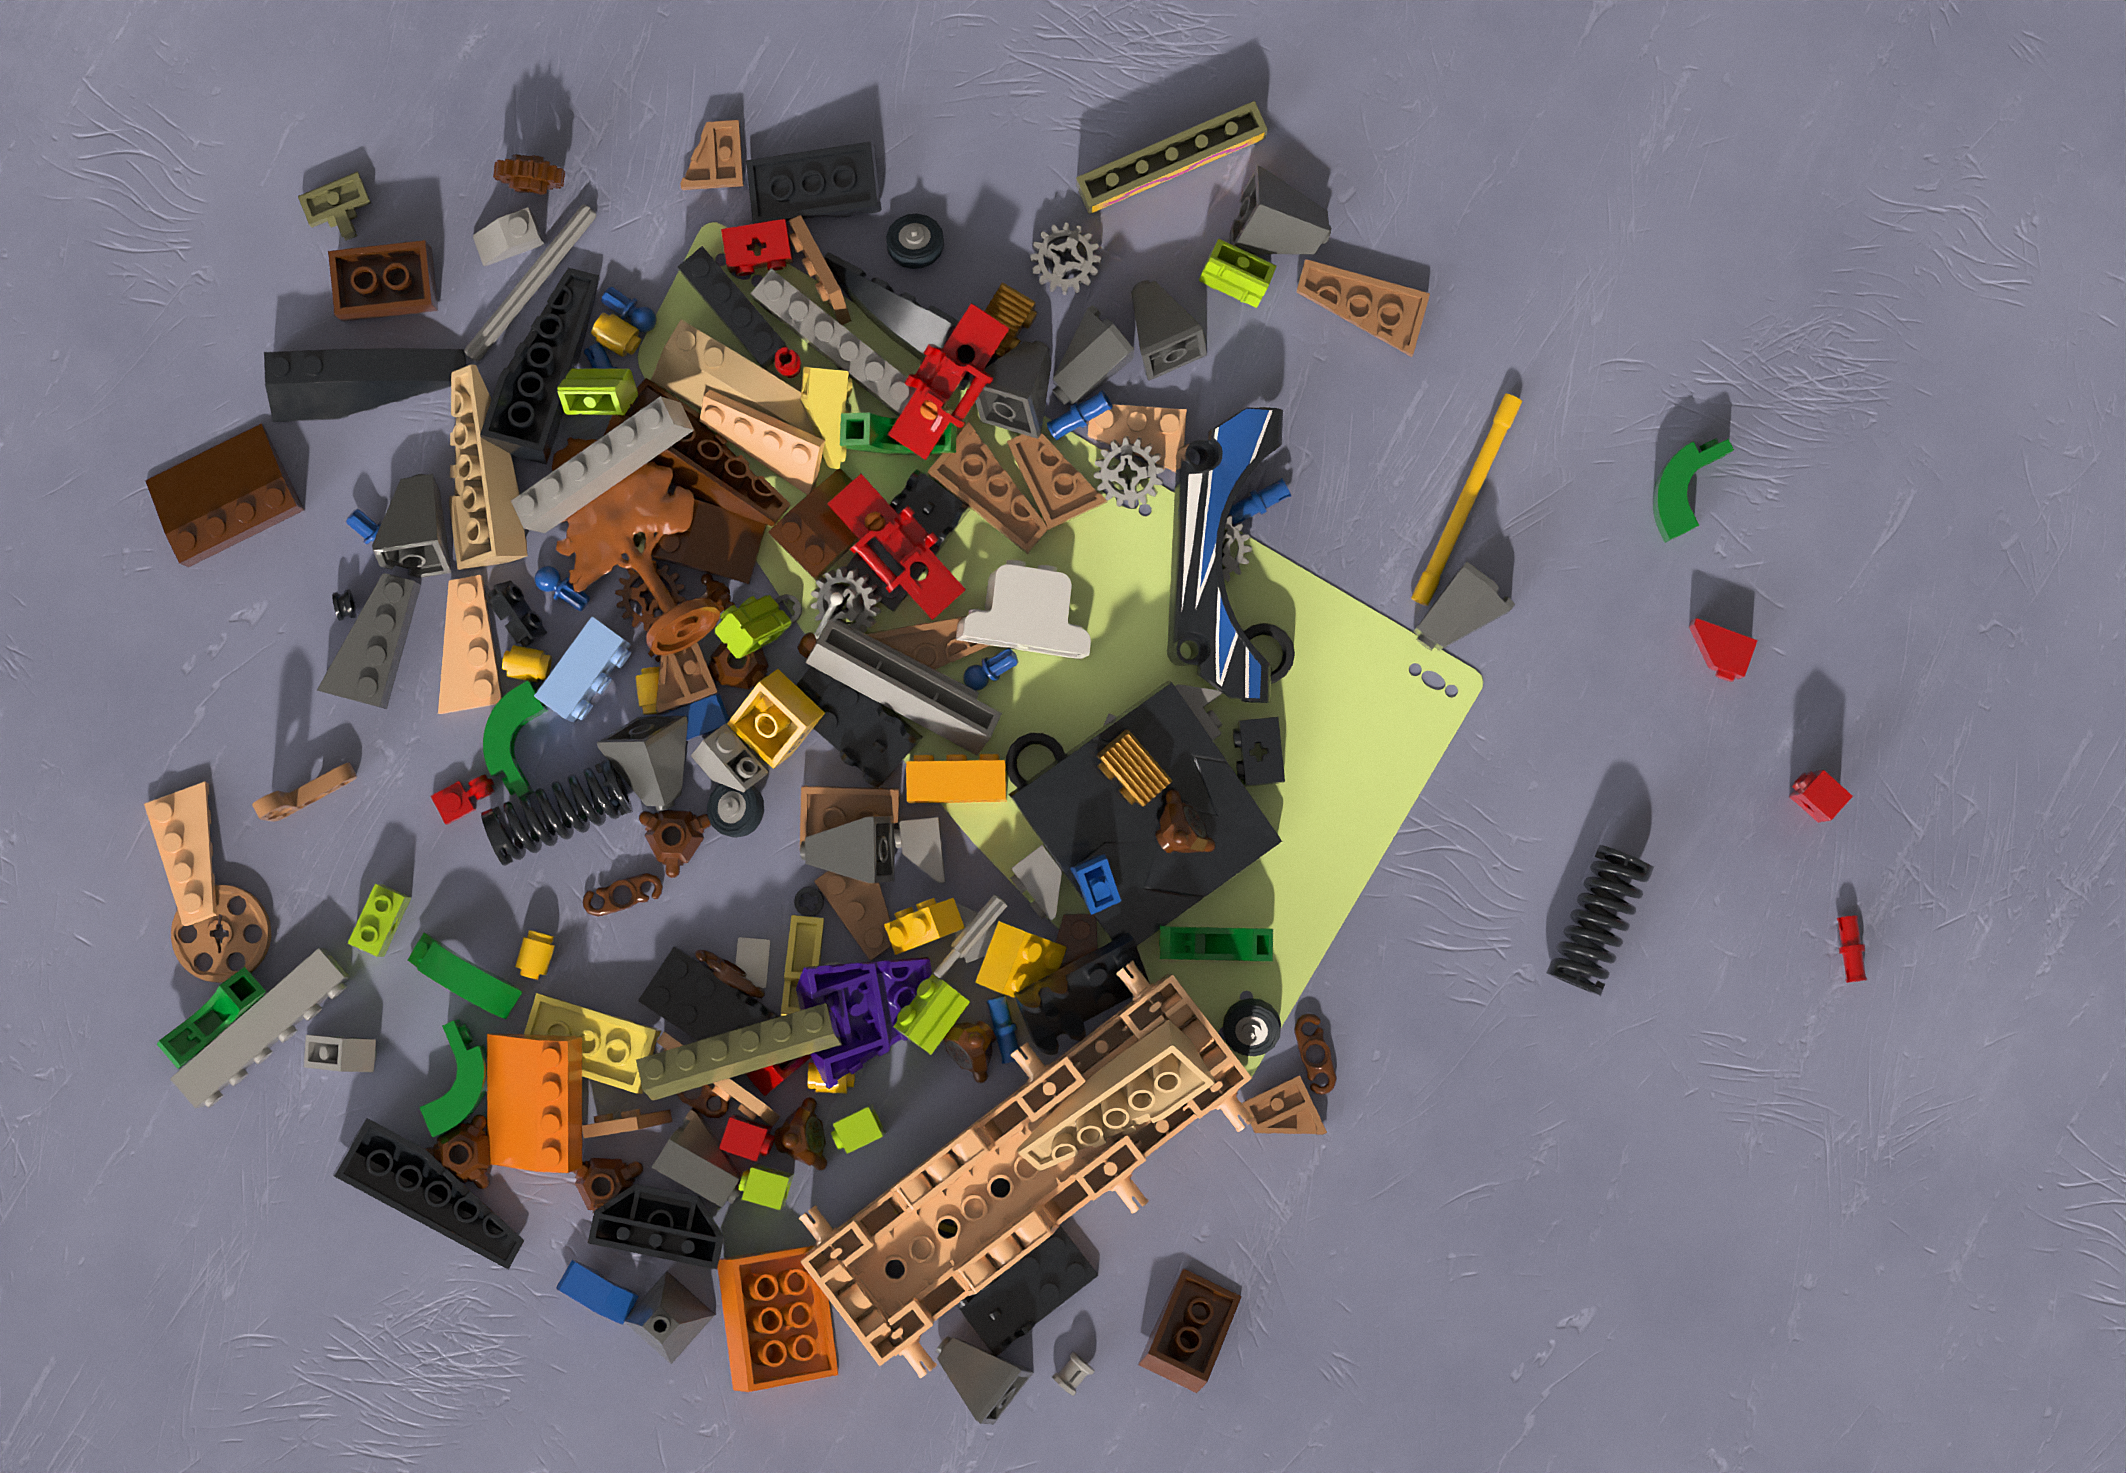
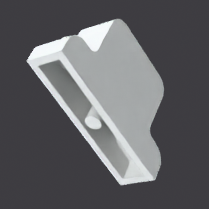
M1007 560L1005 565H1002L990 574L985 610L970 609L968 615L959 621L956 632V640L1074 659H1083L1088 656L1091 645L1090 635L1086 630L1082 629V626L1068 623L1072 587L1069 577L1064 573L1057 572V567L1039 565L1038 569L1026 567L1025 562L1019 560Z

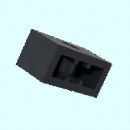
M1279 718L1240 720L1238 728L1233 729L1234 747L1241 748L1242 758L1241 761H1236L1237 777L1240 780H1244V787L1284 783L1285 775ZM1255 743H1260V748L1267 751V754L1262 756L1261 761H1257L1254 755L1250 756L1249 751L1255 748Z

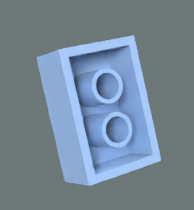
M591 617L534 697L564 719L573 723L577 719L582 721L593 707L590 701L597 692L602 694L611 683L612 678L609 677L616 666L621 668L630 657L631 652L628 649L632 644L594 617Z

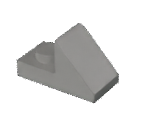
M1176 685V689L1210 738L1214 740L1222 733L1218 728L1222 726V723L1212 710L1206 713L1203 707L1223 693L1219 690Z

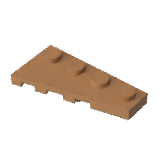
M1305 259L1296 291L1298 294L1410 357L1413 356L1430 296V293L1307 259Z
M968 422L957 435L956 453H942L929 468L928 474L962 502L970 506L973 511L1028 555L1048 531V527Z

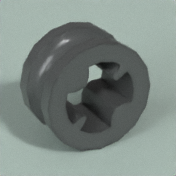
M784 594L775 599L779 606L783 601L788 604V601L794 602L795 604L792 609L795 611V614L790 617L791 624L799 620L802 614V606L796 597Z

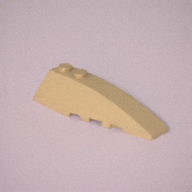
M680 320L663 348L651 381L700 410L702 409L704 395L709 390H712L815 436L802 404L800 391L685 321Z
M468 365L451 373V415L456 417V425L453 432H450V446L456 447L455 465H450V478H455V496H449V508L458 570L504 564L528 556L524 528L511 500L519 496L511 455L480 437L492 399L476 365Z
M1168 1020L1116 1056L1068 1096L1018 1147V1153L1037 1170H1044L1077 1156L1078 1150L1085 1147L1094 1146L1096 1148L1107 1143L1106 1139L1121 1132L1126 1135L1136 1131L1137 1125L1149 1120L1155 1123L1166 1118L1215 1084L1214 1078L1191 1040Z

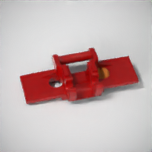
M971 303L944 347L940 348L935 344H928L923 352L927 356L915 374H909L904 383L909 387L916 388V391L888 435L927 460L950 422L959 428H963L966 423L964 418L986 384H991L994 378L984 370L1010 328ZM962 345H969L975 351V358L969 364L961 362L958 358V350ZM968 371L976 377L955 410H952L947 406V402Z
M862 474L857 476L827 503L859 539L850 550L854 554L857 552L887 585L885 589L889 593L900 584L931 620L937 617L966 590L929 549L939 538L933 532L928 534L913 517L915 512L909 505L897 514ZM872 538H876L904 569L898 577L868 546L867 543ZM914 562H922L926 565L928 574L925 579L918 581L910 576V566Z

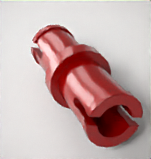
M784 347L775 354V367L783 376L794 378L800 373L801 360L796 352Z
M1858 915L1839 917L1837 921L1841 947H1838L1839 954H1843L1846 983L1866 981L1867 977L1862 951L1866 950L1865 944H1861Z

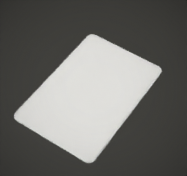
M739 937L736 965L746 972V978L752 981L756 987L766 988L770 940Z

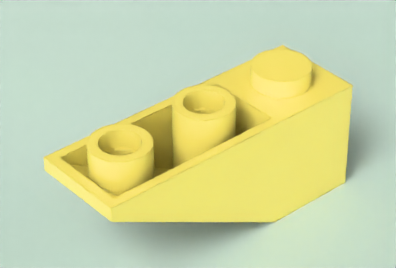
M803 367L802 404L815 436L825 440L823 456L827 466L840 469V463L844 462L846 458V448L840 446L841 413H849L845 408L846 397H850L852 393V379L848 378L849 371Z

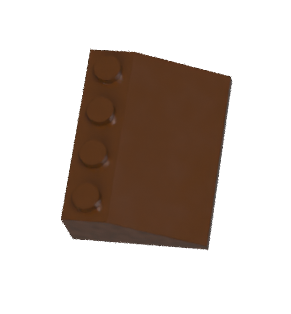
M262 423L145 480L168 542L179 564L188 568L304 511V507Z

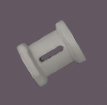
M1072 1352L1070 1354V1361L1059 1373H1054L1051 1377L1066 1392L1074 1396L1077 1393V1386L1088 1374L1092 1375L1095 1370L1078 1354Z

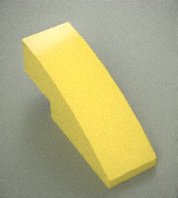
M791 915L781 1016L800 1011L796 986L803 968L820 966L824 918Z

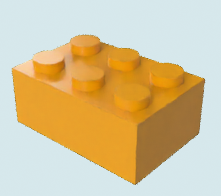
M963 754L946 755V761H934L933 755H913V761H906L907 802H1007L1006 761L1000 760L999 754H979V760L967 761V756Z

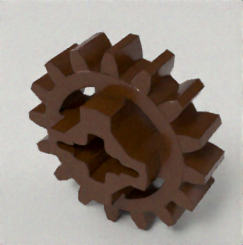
M513 154L512 159H505V161L497 160L495 162L493 178L501 181V183L509 184L508 187L515 189V192L542 195L547 193V189L553 190V188L561 189V187H564L565 171L563 168H557L556 165H550V161L544 160V157Z
M652 561L658 576L664 578L669 583L672 590L669 593L676 605L687 601L685 597L679 596V592L686 589L685 585H676L675 583L680 577L679 574L676 572L669 576L670 567L665 564L659 570L657 562ZM628 568L629 579L619 578V582L624 585L623 590H615V594L623 598L622 601L616 604V607L618 609H626L622 615L624 620H628L631 617L634 618L632 621L634 628L644 623V630L648 632L652 624L660 617H656L660 607L655 599L652 600L649 606L648 601L643 598L644 594L650 593L645 582L638 588H633L635 582L642 577L638 572ZM630 601L638 602L642 606V616L633 610Z

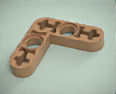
M345 763L290 793L282 791L272 792L255 801L252 806L260 820L279 821L349 784L357 778V775L351 763Z

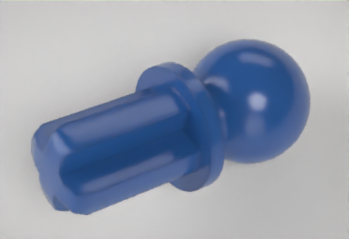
M609 287L604 292L601 302L621 315V319L624 321L628 317L631 318L632 326L639 329V332H649L655 327L657 322L656 314L648 307L637 308L638 300L636 298L631 300L614 287Z
M360 509L354 510L346 520V523L364 538L363 542L365 544L371 541L374 542L381 523L376 524Z
M551 566L541 567L536 572L535 584L540 590L545 592L555 591L553 597L555 600L561 598L578 611H583L586 608L590 597L582 591L575 592L573 585L569 583V577L562 581L558 570Z
M1007 648L990 659L988 657L983 658V666L972 665L968 667L963 675L965 685L978 691L987 686L989 678L993 681L999 680V675L1018 664L1019 661L1016 653Z

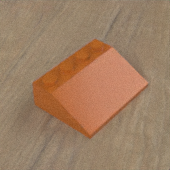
M487 1034V1136H489L490 1164L552 1173H570L582 1167V1036Z
M815 1245L719 1259L718 1274L734 1391L752 1392L838 1375L829 1299L800 1262L806 1255L805 1253Z

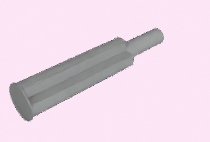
M993 894L991 899L951 944L954 947L953 950L934 971L938 978L943 977L961 954L966 956L1005 908L1008 907L1002 898Z

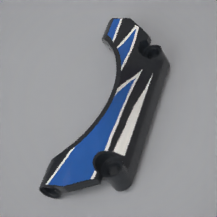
M1246 407L1209 430L1208 441L1197 440L1182 446L1176 455L1167 656L1170 662L1177 666L1197 665V675L1228 698L1241 699V702L1270 703L1272 667L1247 638L1229 603L1222 569V546L1227 518L1242 484L1264 458L1282 445L1283 410L1271 407ZM1191 449L1196 450L1200 455L1198 465L1190 460L1189 453ZM1183 642L1188 644L1191 649V655L1188 659H1185L1180 653V647Z

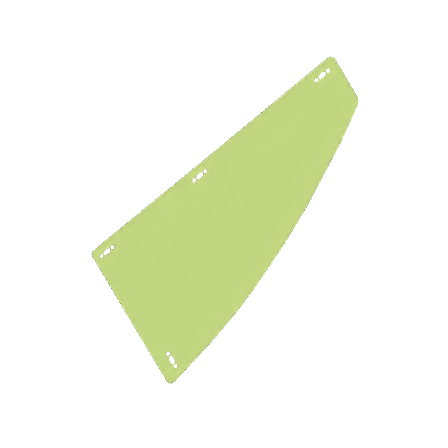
M717 222L704 225L697 234L685 260L701 246L704 247L714 260L718 254H725L721 229L727 227ZM755 244V249L751 251L754 252L755 256H759L763 248ZM786 264V269L775 271L836 320L828 302H823L815 287V284L818 283L817 280L790 264ZM727 265L720 266L786 343L788 349H792L800 357L801 370L794 378H788V376L780 374L775 367V363L767 368L766 371L801 392L803 367L840 370L754 301L751 292L756 287L752 285L751 279L755 275H761L764 278L769 272L767 267L754 269L755 273L751 274L749 279L741 280L729 272ZM678 271L656 314L657 322L655 327L647 332L639 348L637 358L644 378L651 380L663 348L680 320L685 321L760 366L681 272ZM843 296L851 321L842 326L904 376L908 377L909 374H915L921 365V360L893 341L854 302ZM852 380V393L850 397H846L845 410H848L849 413H873L888 418H899ZM663 388L665 391H667L668 393H670L671 395H673L674 397H676L677 399H679L680 401H682L683 403H685L701 415L700 409L696 408L695 406L691 405L690 403L686 402L685 400L681 399L680 397ZM956 388L947 402V406L955 410L967 388L965 390ZM975 402L964 418L965 425L968 422L972 425L977 435L987 445L995 459L1008 473L1013 483L1044 521L1007 444L1008 440L1021 434L981 422ZM1044 416L1041 433L1087 479L1091 486L1106 498L1103 490L1098 491L1097 489L1102 479L1094 478V473L1101 470L1100 467L1095 465L1096 459H1105L1101 454V449L1072 432L1056 440L1047 427V422L1052 420ZM957 427V435L963 428ZM729 441L727 442L726 446L737 457L742 455L750 463L748 467L756 476H763L791 504L778 522L807 496ZM846 448V458L844 462L840 463V468L852 480L862 474L890 505L894 497L905 488L909 477L916 469H919L941 485L928 474V470L942 453L929 455L927 460L919 455L882 454ZM823 454L816 487L837 470L827 466ZM1113 457L1108 467L1118 465L1121 461ZM1128 465L1121 471L1122 474L1128 475L1130 483L1134 474L1137 473L1136 470H1131ZM1150 478L1140 479L1137 490H1142L1149 483ZM1111 481L1117 489L1124 490L1118 482ZM1153 485L1158 491L1155 497L1148 493L1146 494L1148 499L1146 504L1151 507L1150 515H1140L1139 507L1142 503L1139 499L1138 507L1129 509L1122 505L1120 507L1117 506V500L1113 496L1107 503L1048 530L1028 555L975 511L970 509L936 555L966 590L933 620L909 594L895 612L878 602L875 606L881 609V613L877 616H872L876 623L870 628L867 627V631L864 632L865 634L966 616L970 609L985 610L988 578L993 571L1005 565L1007 560L1023 561L1026 563V567L1038 569L1039 565L1057 567V572L1066 574L1071 580L1072 585L1068 623L1082 626V629L1088 632L1091 638L1090 654L1083 659H1074L1011 649L1017 655L1018 664L999 675L1000 678L997 681L989 678L987 686L977 691L979 693L978 701L1002 713L991 738L979 754H999V759L1005 761L1010 745L1019 737L1028 733H1044L1054 737L1063 747L1066 754L1101 729L1108 714L1116 717L1166 681H1171L1174 686L1179 684L1218 690L1197 675V665L1177 666L1170 662L1167 656L1175 493L1162 485ZM766 525L756 561L779 596L784 594L792 595L801 603L802 614L799 620L796 621L805 634L808 632L815 633L822 620H815V617L820 612L818 609L811 608V604L818 600V598L811 595V592L819 587L816 581L768 533L774 526ZM1252 538L1244 541V545L1252 547L1251 552L1243 554L1249 560V563H1240L1238 565L1242 572L1240 575L1234 571L1230 572L1229 582L1224 578L1229 603L1243 631L1252 625L1261 623L1276 625L1284 630L1293 642L1295 651L1293 666L1285 677L1271 684L1270 703L1241 702V699H1231L1222 694L1203 708L1206 713L1212 710L1222 723V726L1218 728L1222 734L1214 739L1213 742L1236 775V761L1242 760L1241 748H1235L1233 740V729L1238 728V722L1240 720L1270 717L1279 718L1285 782L1245 788L1282 842L1166 926L1273 929V961L1160 959V930L1137 946L1150 984H1155L1166 974H1173L1217 1033L1223 1027L1224 1016L1228 1009L1240 1001V994L1243 991H1250L1254 999H1261L1271 1004L1278 1012L1281 1027L1283 1026L1483 688L1482 675L1474 668L1443 650L1439 651L1434 648L1431 651L1425 648L1416 640L1418 637L1416 634ZM1237 539L1230 544V554L1234 558L1238 551ZM849 550L827 572L832 569L836 572L840 567H846L855 554ZM928 569L925 570L919 580L926 578ZM839 582V583H837V584L842 583L844 586H850V585H851V584H849V583H844V582ZM850 595L845 597L846 602L844 603L845 606L842 608V610L847 608L846 603L848 602L847 599L850 597ZM783 601L793 616L795 611L792 608L795 603L788 601V604ZM847 618L842 619V621L851 622ZM1266 635L1256 636L1251 639L1250 642L1270 663L1272 671L1277 669L1283 656L1282 648L1278 641ZM1183 642L1180 647V653L1185 659L1190 657L1191 649L1188 644ZM990 645L959 660L941 666L936 671L965 685L963 675L968 667L972 665L983 666V658L988 657L990 659L1007 648ZM1413 663L1419 664L1422 668L1418 676H1413L1409 673V667ZM1425 671L1436 672L1444 679L1445 687L1441 690L1428 687L1422 680V673ZM1448 685H1455L1457 687L1458 693L1455 697L1451 698L1446 695L1445 689ZM897 713L923 736L904 759L905 763L906 761H913V755H933L934 761H946V755L963 754L967 756V761L979 760V754L977 756ZM1255 743V748L1249 751L1250 756H1256L1257 761H1261L1262 756L1267 754V751L1260 748V743ZM1032 744L1020 752L1017 759V769L1019 774L1028 781L1052 764L1055 758L1047 747ZM1006 771L1007 802L940 804L971 841L1015 886L1010 879L1015 874L1011 868L1041 845L1045 849L1046 847L1008 795L1017 787L1010 781ZM1063 871L1056 917L1051 920L1058 929H1060L1064 914L1090 913L1086 904ZM1027 890L1022 893L1030 903L1034 901V898ZM1097 921L1098 949L1110 943L1111 939ZM1227 1044L1252 1077L1265 1054L1255 1057L1244 1056L1233 1051Z

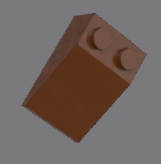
M841 468L837 469L794 506L768 532L816 582L859 541L854 533L827 505L828 502L853 481Z
M695 500L693 519L689 529L685 532L664 534L652 549L651 555L658 560L749 585L767 524L740 516L721 507Z
M1183 1268L1150 1334L1138 1365L1198 1393L1209 1380L1242 1296Z

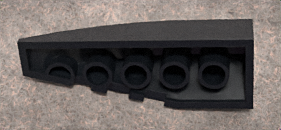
M829 252L824 257L836 282L845 294L887 336L921 360L920 364H922L927 356L923 352L928 344H935L943 348L959 323L957 319L932 305L929 306L928 310L922 308L916 302V297L907 292L900 295L895 294L889 283L878 277H873L871 281L866 279V273L862 269ZM962 345L958 350V358L961 362L969 364L975 358V351L969 345ZM994 355L992 356L986 367H988L991 364ZM967 371L957 388L960 390L968 389L974 375Z
M568 267L548 298V304L541 315L537 316L531 325V330L527 337L515 350L513 359L507 368H504L501 372L480 433L481 438L515 457L547 465L564 413L557 392L558 386L563 379H566V375L571 369H577L600 280L599 275Z
M373 348L264 352L265 387L273 422L339 420L358 412L370 411L382 405L401 402L413 396L424 393L428 394L451 387V373L466 367L465 349Z
M366 1118L333 1173V1176L508 1270L525 1241L451 1172L442 1166L426 1149Z

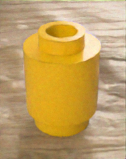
M603 312L591 330V335L596 337V342L621 357L626 356L627 353L633 355L641 343V338L638 337L639 329L614 314L608 315Z
M513 645L511 651L506 650L504 653L502 669L507 670V677L538 683L540 680L545 681L549 676L552 656L546 655L543 650Z
M660 667L641 669L642 675L635 676L639 707H642L643 715L657 714L656 702Z
M533 930L528 931L527 937H523L515 967L521 969L519 975L539 980L540 974L547 975L555 947L552 944L554 936Z
M809 1063L808 1089H815L817 1093L847 1094L848 1087H854L855 1073H848L837 1080L838 1084L830 1089L826 1088L815 1063Z

